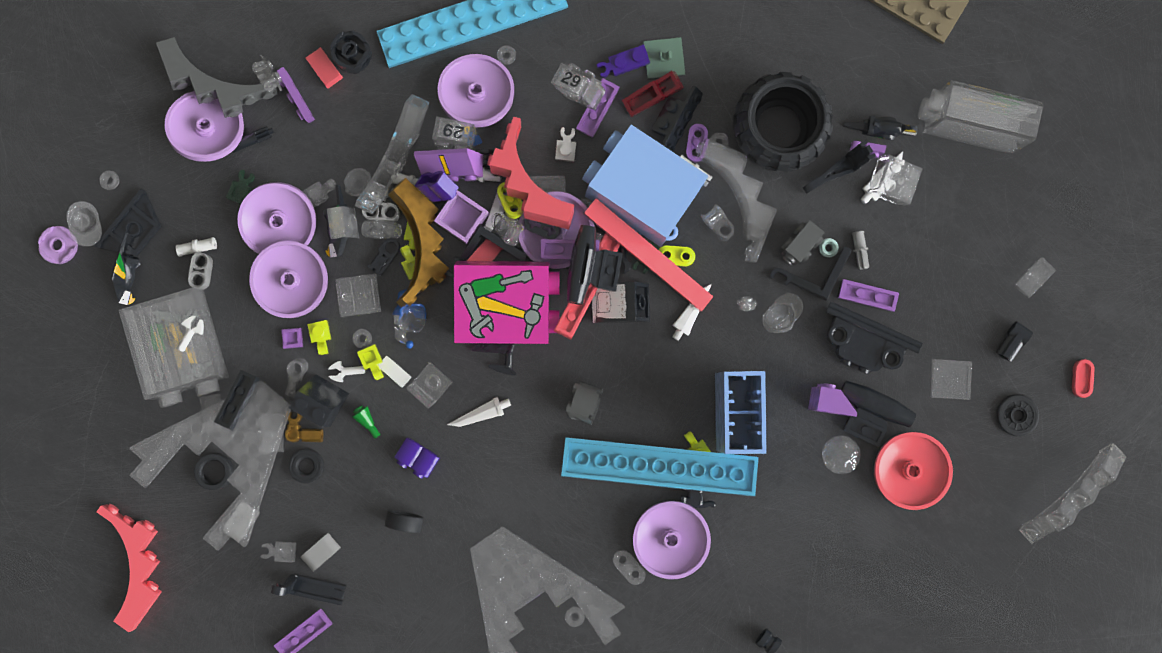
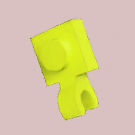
M406 245L400 249L406 260L401 262V265L408 279L411 280L414 272L415 256L413 257L409 246Z
M324 320L307 324L311 343H317L318 353L321 355L329 354L326 340H331L328 321Z
M375 344L357 352L364 370L371 369L375 380L384 377L378 366L383 361Z
M691 431L684 435L691 446L686 450L711 452L703 439L697 442Z

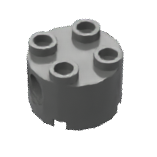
M583 382L575 383L572 391L573 401H569L566 408L569 418L592 425V420L595 419L601 401L599 395H602L603 389Z

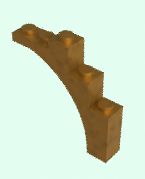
M407 178L400 181L388 194L408 221L415 245V266L412 280L408 289L396 302L401 308L406 305L411 306L417 299L416 294L419 291L423 292L429 284L441 283L447 275L445 273L449 269L434 255L442 247L440 243L444 240L430 226L436 219L435 214L439 209Z

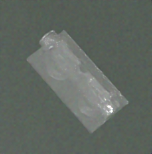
M261 54L262 61L253 63L252 71L265 90L273 91L274 88L278 87L282 91L279 84L282 80L278 72H273L274 68L270 60L266 61Z

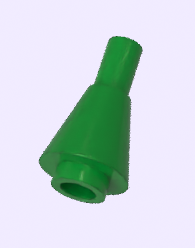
M360 405L353 410L354 415L352 418L368 429L374 439L381 435L374 426L368 406L363 407V405Z

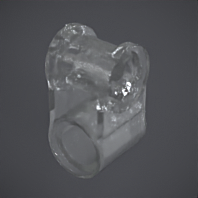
M714 204L713 208L705 215H701L704 223L720 240L727 241L731 239L735 231L734 226L717 204ZM728 227L730 234L725 236L721 234L720 229Z
M495 213L492 217V227L502 240L509 245L516 246L519 242L518 237L520 233L524 231V225L517 218H509L503 213Z

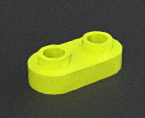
M505 182L501 183L498 186L497 194L505 214L512 219L521 217L524 212L521 211L522 200L505 196L504 193L507 192V188H504ZM516 208L517 211L512 212L511 209Z
M663 246L659 249L662 254L669 252L670 258L668 259L677 266L687 267L695 260V253L689 247ZM684 253L689 254L688 260L683 259L682 255Z

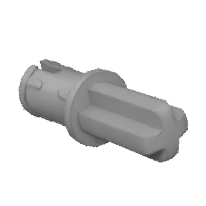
M864 231L853 232L855 248L853 252L856 253L858 269L869 268L867 250L869 249L866 248Z

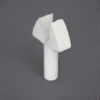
M191 316L181 323V325L186 327V332L177 347L179 351H185L193 334H203V320L200 319L195 328H192V322L196 316Z
M338 361L328 368V370L338 369L341 371L337 376H329L337 382H343L345 375L365 373L363 366L345 368L342 366V361Z

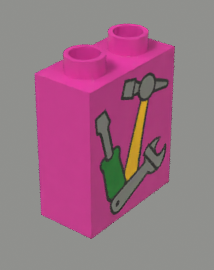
M457 261L454 264V343L548 344L549 333H556L554 329L560 319V310H549V295H560V272L549 271V262Z

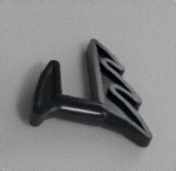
M479 343L472 348L473 352L505 354L504 365L490 364L489 368L503 374L516 375L512 368L515 343H503L499 347L500 343H490L486 347L484 346L487 343Z

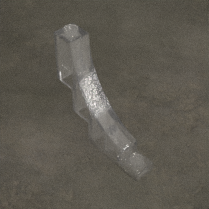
M705 139L703 142H699L696 153L698 155L696 159L717 171L732 189L741 210L743 240L752 243L748 245L745 251V256H747L745 261L756 263L777 209L756 201L763 182L742 174L748 160L747 155L710 139Z

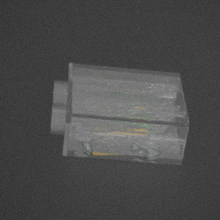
M950 80L940 90L933 89L930 98H923L918 120L926 121L923 133L1013 154L1036 140L1044 102Z
M193 287L118 310L144 400L158 399L160 408L183 402L181 392L195 388L197 397L220 391L218 381L229 378L204 290ZM191 316H196L192 322V328L197 326L200 319L203 320V334H193L185 351H179L177 347L186 332V327L181 325V323Z

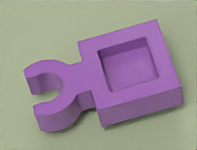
M851 142L850 150L855 148L861 142ZM867 143L865 147L870 145L873 150L870 155L875 153V158L882 156L886 150V145Z

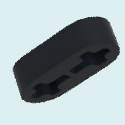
M525 219V227L530 232L547 239H555L560 234V227L554 226L556 233L549 236V232L543 228L544 226L551 228L552 225L537 222L541 224V227L534 226L532 229L529 219Z

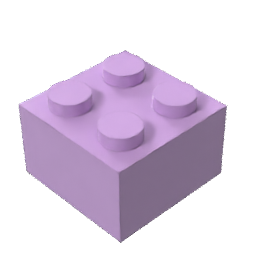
M457 190L456 196L452 200L447 201L434 222L468 245L479 226L483 224L489 215V212Z

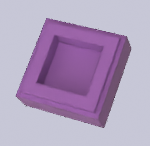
M302 328L281 330L283 349L303 347Z

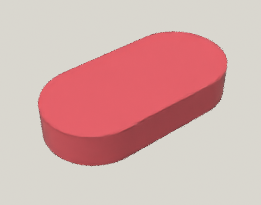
M1084 359L1078 360L1073 366L1072 392L1079 398H1086L1093 392L1094 365L1091 361Z

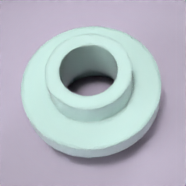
M831 238L824 239L819 245L820 253L828 258L835 256L839 249L837 242ZM826 245H830L832 247V250L830 252L826 251Z

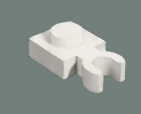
M562 127L561 137L563 141L557 140L555 160L574 162L576 142H571V139L575 136V129L572 128L570 135H565V129Z

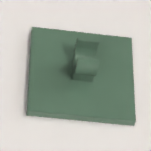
M681 37L644 41V46L650 60V64L646 65L648 79L660 78L670 71H675L677 76L685 75Z

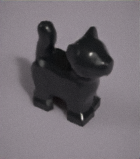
M681 489L682 491H688V496L681 495L680 502L694 508H714L716 506V503L712 500L703 501V491Z

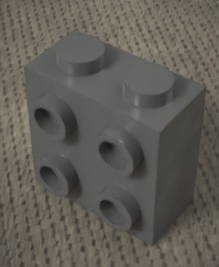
M810 220L807 223L802 222L794 230L793 234L795 236L787 239L781 246L783 249L780 253L783 256L782 260L790 266L792 264L795 266L799 263H805L812 254L809 251L817 248L824 240L822 235L825 232Z

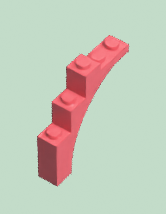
M513 117L512 122L508 123L506 128V134H508L506 140L503 139L501 148H495L493 155L490 154L488 158L490 172L507 177L504 188H507V196L523 200L521 211H524L525 219L569 230L574 215V204L561 201L547 194L525 172L516 148V142L521 130V118Z
M101 505L97 513L114 525L124 542L128 554L130 567L128 592L114 622L127 632H131L136 629L162 592L158 589L159 586L150 580L147 581L160 561L156 559L157 556L153 552L145 551L158 531L154 529V524L148 520H141L134 524L135 521L131 517L120 514L118 512L119 509L114 505Z

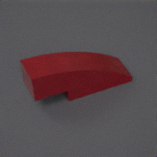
M670 71L656 81L653 80L629 95L622 102L630 116L633 117L680 91L684 86L676 72Z

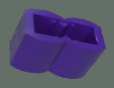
M437 171L433 174L430 172L424 173L414 185L431 202L452 200L459 188L443 171Z
M409 437L405 439L395 455V458L398 460L397 464L404 468L409 466L414 470L413 474L421 479L423 477L428 478L440 460L439 456Z

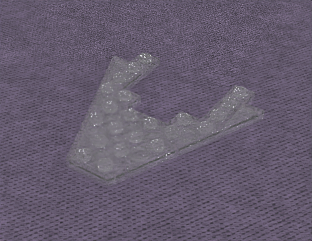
M263 381L257 383L233 431L214 423L225 401L224 399L129 448L142 459L130 476L144 488L148 487L184 444L195 454L200 455L212 441L239 464L227 481L238 489L241 494L203 537L217 551L222 548L230 537H233L243 547L248 545L291 409L288 408L290 404Z
M500 527L470 548L490 653H517L509 639L524 630V627L514 612L545 591L556 607L573 597L605 645L621 635L611 617L624 609V604L507 528Z

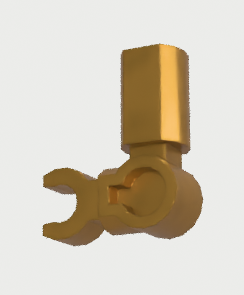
M287 412L286 417L289 425H287L285 437L288 441L298 442L302 439V442H323V429H302L300 431L299 422L302 420V416L297 413V418L292 419V412Z

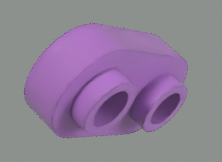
M694 124L688 132L686 157L694 163L700 162L705 156L708 131L702 124ZM697 131L701 133V137L699 138L695 137L694 133ZM697 150L699 155L693 156L692 151Z

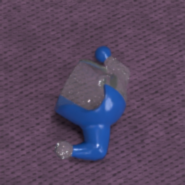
M402 290L398 293V299L404 294L406 290ZM416 302L411 306L406 305L402 308L397 305L392 314V320L395 325V339L405 344L409 349L413 347V342L407 340L406 333L420 332L426 322V309L424 305Z

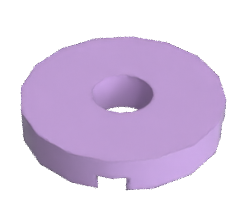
M49 227L42 232L38 240L39 253L50 263H67L77 252V238L66 227ZM56 240H61L62 247L59 250H55L53 246Z

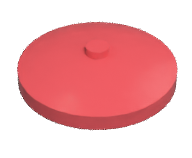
M906 432L892 437L881 447L874 463V477L878 489L889 502L904 509L920 510L933 506L945 496L952 482L953 466L947 450L938 440L924 433Z

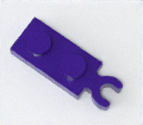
M641 45L608 57L609 63L600 62L597 64V68H606V71L600 74L601 78H605L612 71L614 76L649 65L650 60L645 46Z

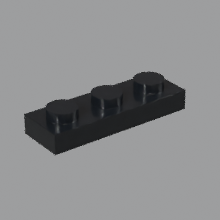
M240 370L214 423L233 431L260 379Z

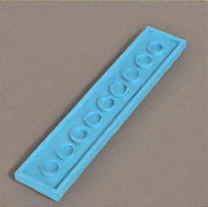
M467 0L378 30L377 34L388 67L391 68L566 9L568 4L566 0Z
M565 438L561 476L755 496L759 457Z

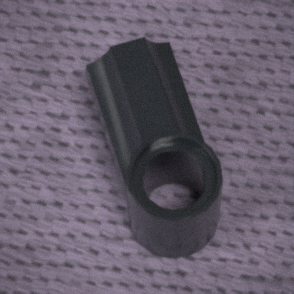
M1018 321L1011 325L1006 334L1008 336L996 352L1000 357L1009 362H1012L1020 348L1033 335L1031 330Z

